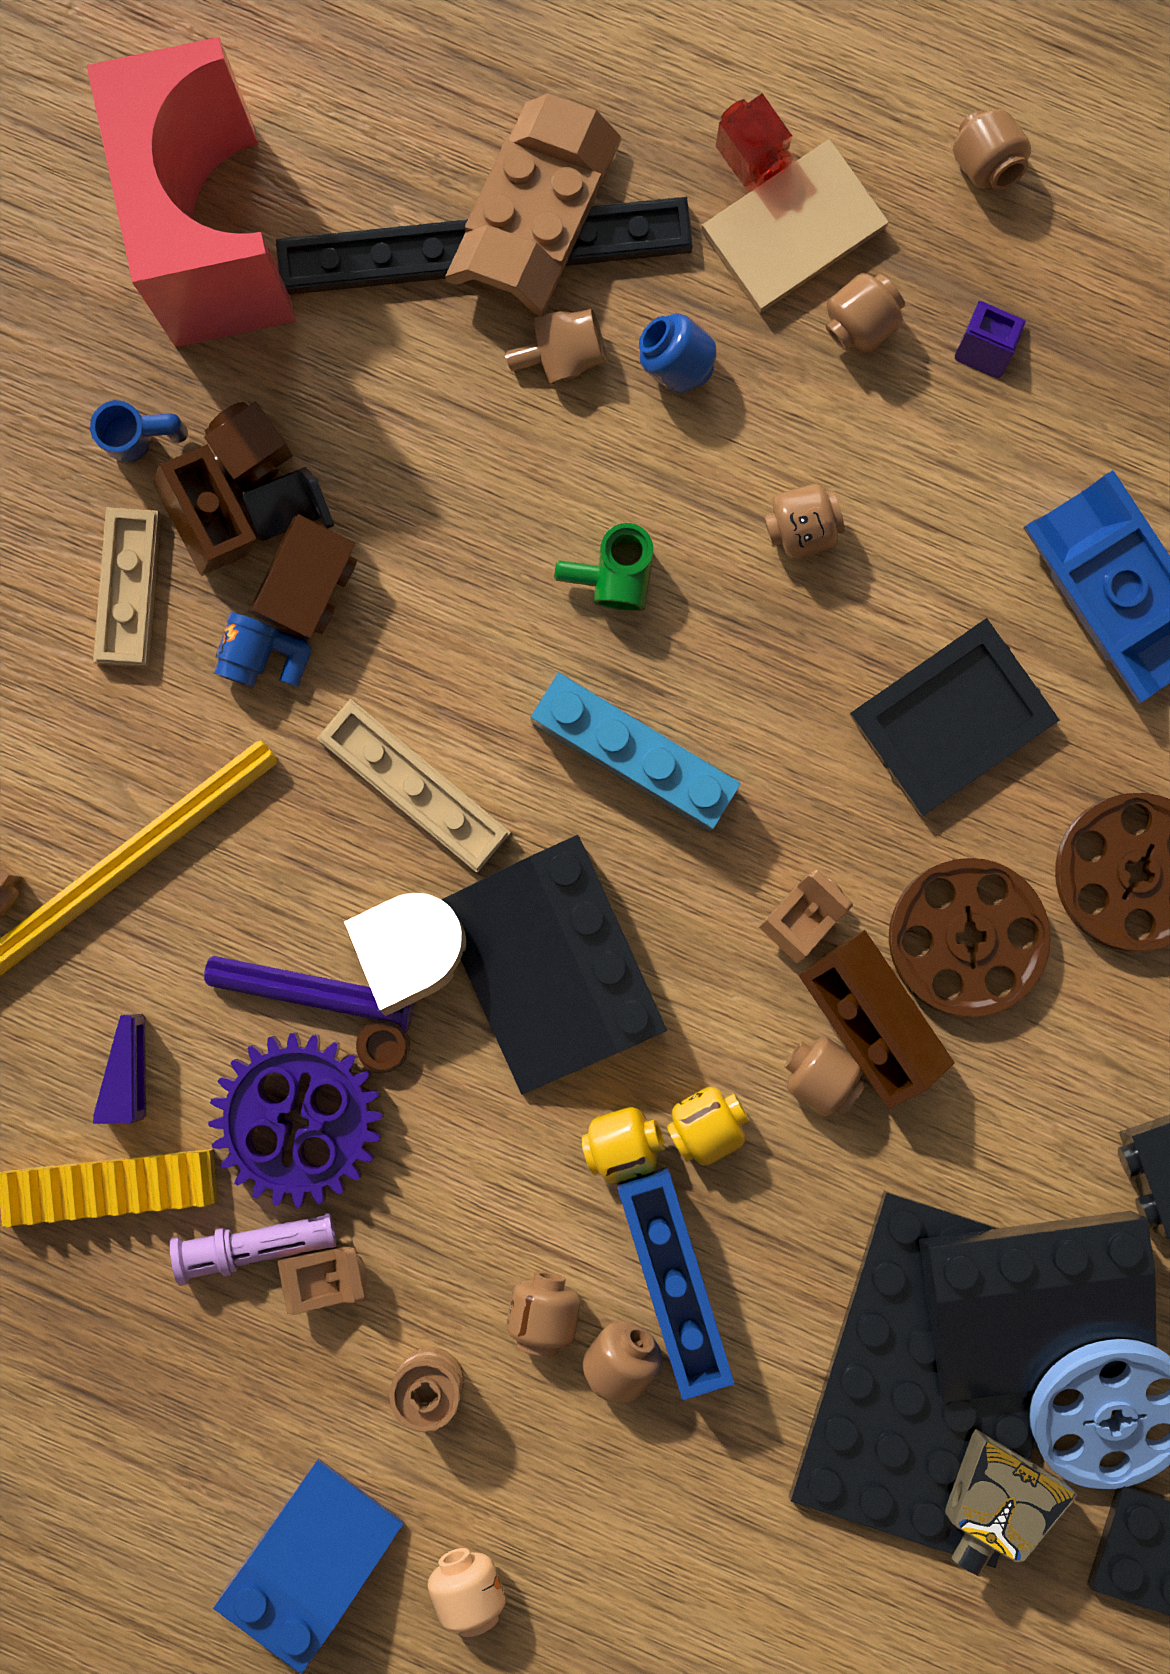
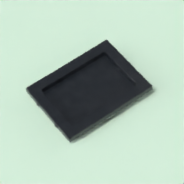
M988 618L975 625L849 714L882 760L883 766L890 771L921 816L926 815L1060 721L1041 694V690L1035 686L1011 652L1009 645L1005 644Z

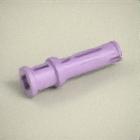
M331 1213L310 1219L277 1224L232 1234L230 1229L220 1228L215 1230L214 1235L188 1241H183L180 1237L171 1238L170 1257L176 1283L178 1286L187 1285L190 1278L219 1272L224 1277L233 1275V1272H237L238 1266L314 1250L337 1247L333 1219Z

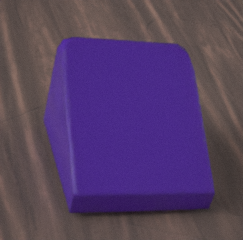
M978 301L955 353V359L992 377L1000 378L1015 352L1026 321L983 301Z

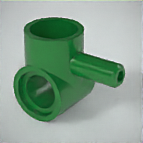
M633 523L617 524L610 528L602 539L598 566L559 560L556 562L554 579L559 582L595 586L593 603L596 605L624 611H643L646 606L653 557L652 539L647 531L639 525ZM621 543H631L640 550L641 558L633 565L624 566L613 559L612 550Z

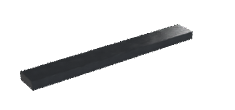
M687 196L592 206L565 266L692 253L693 245ZM468 219L276 239L279 273L289 295L446 279L447 271L465 235V225Z

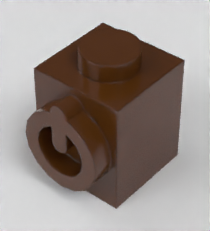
M256 401L249 406L245 402L231 405L219 413L204 431L206 434L204 438L214 451L212 454L226 481L233 478L242 491L249 486L253 488L271 481L278 473L276 467L293 456Z

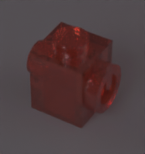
M763 93L750 102H747L746 99L735 102L721 115L716 148L744 187L752 182L760 186L791 164L794 159L789 151L792 134Z

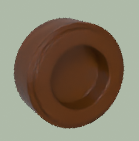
M377 1020L367 1024L359 1033L356 1041V1052L359 1060L366 1068L378 1073H387L399 1068L406 1061L410 1052V1039L407 1032L401 1031V1025L386 1020Z

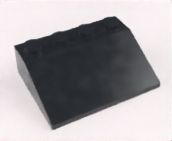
M575 835L441 899L453 910L464 928L466 948L462 953L461 962L521 1095L667 1031L579 835Z
M1124 1211L919 1239L941 1401L943 1403L1034 1391L1044 1375L1060 1359L1078 1348L1095 1342L1129 1339L1157 1347L1156 1273L1148 1219L1133 1211ZM1123 1361L1109 1362L1101 1369L1099 1376L1103 1378L1117 1377L1124 1371L1127 1363Z

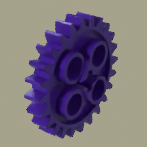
M298 1032L289 1034L287 1048L282 1047L276 1036L269 1037L267 1040V1054L256 1045L249 1046L247 1049L252 1063L247 1064L239 1059L232 1060V1068L238 1077L236 1079L231 1077L219 1078L218 1083L228 1091L227 1097L213 1098L210 1102L213 1106L223 1110V1116L209 1121L208 1126L223 1129L224 1137L211 1144L212 1148H228L230 1155L220 1166L224 1169L237 1164L241 1168L234 1182L237 1186L250 1178L256 1181L252 1195L254 1198L262 1195L267 1188L273 1189V1205L276 1206L282 1203L287 1193H292L295 1207H301L304 1205L306 1192L309 1191L318 1204L323 1203L326 1200V1185H329L333 1191L340 1195L346 1190L342 1175L345 1174L357 1181L362 1176V1173L355 1164V1161L372 1162L375 1157L364 1146L365 1143L377 1142L382 1139V1134L370 1129L369 1125L370 1122L382 1119L384 1112L371 1110L368 1104L381 1095L380 1090L364 1091L362 1086L372 1073L369 1070L355 1075L351 1069L355 1065L358 1056L352 1054L342 1061L338 1059L340 1043L337 1041L333 1042L325 1051L320 1050L321 1041L318 1034H313L310 1037L306 1047H302ZM307 1072L310 1074L311 1080L302 1104L301 1116L309 1119V1125H305L297 1130L294 1139L292 1163L290 1166H286L283 1164V1155L293 1126L291 1121L285 1120V1113L296 1109L299 1101L301 1077L303 1073ZM271 1073H279L288 1080L290 1090L283 1102L273 1101L265 1093L264 1082ZM323 1084H330L340 1091L342 1104L336 1113H326L317 1106L315 1101L316 1092ZM258 1125H266L276 1133L278 1138L277 1147L271 1154L262 1153L254 1147L252 1134ZM318 1137L328 1144L330 1157L326 1164L315 1165L306 1159L304 1144L308 1138Z

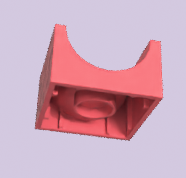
M220 37L87 65L132 283L173 345L180 347L296 322L291 298L261 232L227 233L211 229L193 220L198 195L210 174L231 155L245 148L258 145L253 121Z

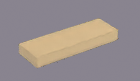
M106 507L93 662L97 665L149 668L162 516L159 511Z

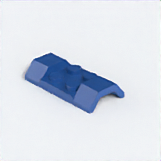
M1112 470L1081 493L1048 514L1033 520L1024 526L1023 529L1052 571L1050 573L1051 577L1106 661H1111L1138 704L1170 684V555L1114 470Z

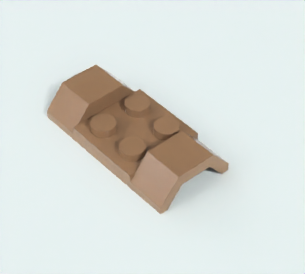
M550 93L525 103L509 140L505 139L465 225V235L445 276L447 282L455 285L472 279L512 293L532 313L543 316L621 143V135L597 110Z

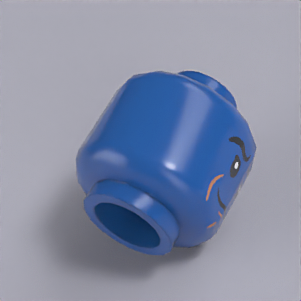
M675 313L657 317L647 325L639 340L640 364L646 373L668 390L676 393L690 391L695 387L705 384L712 376L716 359V343L709 333L688 316Z

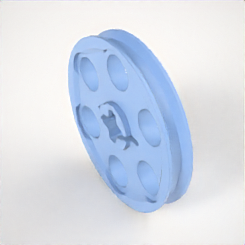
M1112 1339L1078 1348L1053 1365L1038 1384L1030 1406L1032 1434L1042 1457L1050 1468L1067 1481L1094 1489L1128 1487L1148 1480L1170 1465V1432L1158 1440H1150L1145 1437L1151 1427L1162 1423L1170 1424V1389L1163 1394L1154 1396L1146 1394V1390L1155 1380L1160 1378L1170 1379V1356L1159 1348L1141 1341ZM1123 1361L1127 1363L1124 1371L1117 1377L1103 1378L1099 1376L1101 1369L1109 1362ZM1075 1389L1080 1391L1077 1400L1070 1405L1058 1406L1053 1404L1055 1396L1063 1390ZM1113 1410H1118L1115 1411L1114 1419L1107 1420L1111 1417ZM1066 1434L1080 1436L1078 1443L1071 1449L1060 1451L1053 1448L1056 1440ZM1122 1451L1126 1453L1123 1461L1116 1466L1103 1467L1099 1465L1101 1459L1110 1452Z

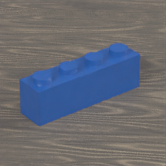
M662 1168L650 1174L617 1183V1189L682 1401L734 1385L732 1373L668 1168Z

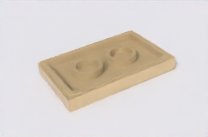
M829 138L702 224L701 231L759 314H761L886 229L889 222Z

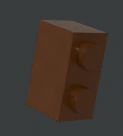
M208 444L160 464L153 485L199 574L203 576L247 556L256 541V537Z
M298 514L292 519L248 613L303 640L310 639L314 631L322 635L335 609V606L328 603L336 584L343 588L346 586L357 564L358 559L350 556L356 543Z

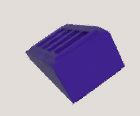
M143 1014L120 1016L93 1114V1124L134 1123L146 1117L145 1016Z

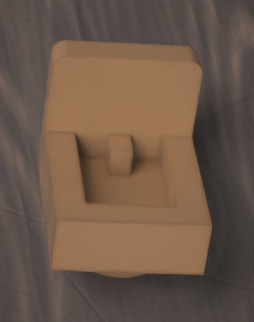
M814 869L792 889L759 928L798 964L810 953L829 929L851 909L853 903L843 894L842 889L835 881Z
M337 1246L277 1261L287 1314L296 1315L342 1302L357 1303L364 1301L363 1287L367 1284V1272L362 1258L356 1255L355 1248Z

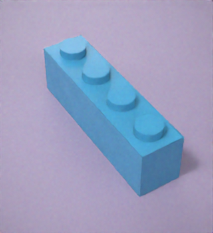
M559 672L530 717L533 726L709 833L714 829L741 784Z

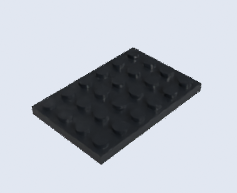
M885 1190L883 1191L789 1493L791 1502L953 1554L965 1532L952 1524L945 1513L946 1505L975 1429L1029 1460L1035 1441L1030 1426V1406L1035 1390L945 1403L941 1401L919 1239L997 1229L999 1227ZM994 1551L987 1566L996 1568L1000 1556L998 1551Z

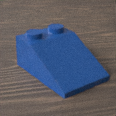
M318 1458L225 1587L213 1609L302 1674L331 1634L404 1524V1521Z

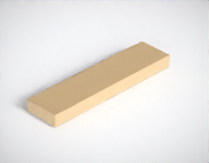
M349 699L316 738L477 873L482 870L512 834L352 699Z

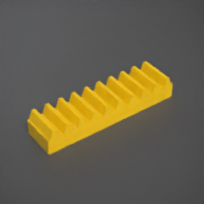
M214 1149L0 1172L2 1227H13L22 1224L33 1225L41 1222L52 1223L62 1220L71 1221L88 1217L98 1218L106 1215L118 1216L126 1213L137 1214L172 1208L183 1209L191 1206L202 1207L218 1202Z

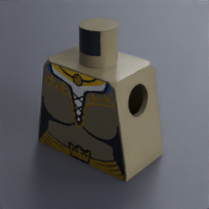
M975 1429L946 1505L945 1513L952 1524L965 1532L951 1558L958 1565L977 1576H981L995 1550L1016 1563H1022L1071 1505L1076 1497V1493L1063 1480Z

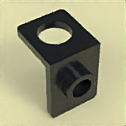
M307 467L242 493V499L256 534L262 541L285 533L292 519L298 514L311 521L319 519L327 529L335 526L319 483Z

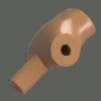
M593 309L572 313L559 311L536 317L534 319L536 343L506 351V359L511 371L542 363L550 384L575 379L584 371L607 362L603 337Z

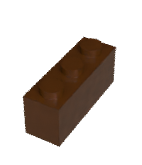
M866 930L827 952L799 975L888 1110L928 1090L955 1063Z

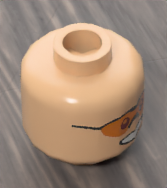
M466 1548L455 1549L443 1555L439 1559V1567L433 1571L428 1579V1592L439 1622L446 1630L457 1632L463 1637H473L485 1633L496 1625L499 1620V1614L506 1604L505 1592L494 1562L486 1554L470 1553Z

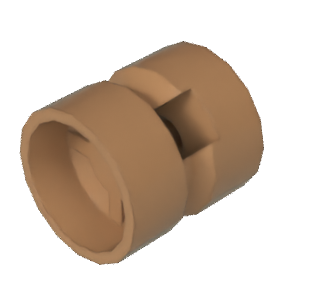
M436 1347L419 1348L407 1355L399 1365L389 1391L390 1407L399 1422L408 1429L419 1432L435 1431L448 1424L457 1411L464 1387L463 1370L457 1359L446 1350Z

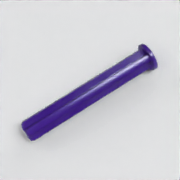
M218 956L210 957L204 970V981L211 987L375 1020H386L401 1025V1031L405 1032L409 1029L415 1005L414 1002L385 1016L378 1007L371 987Z

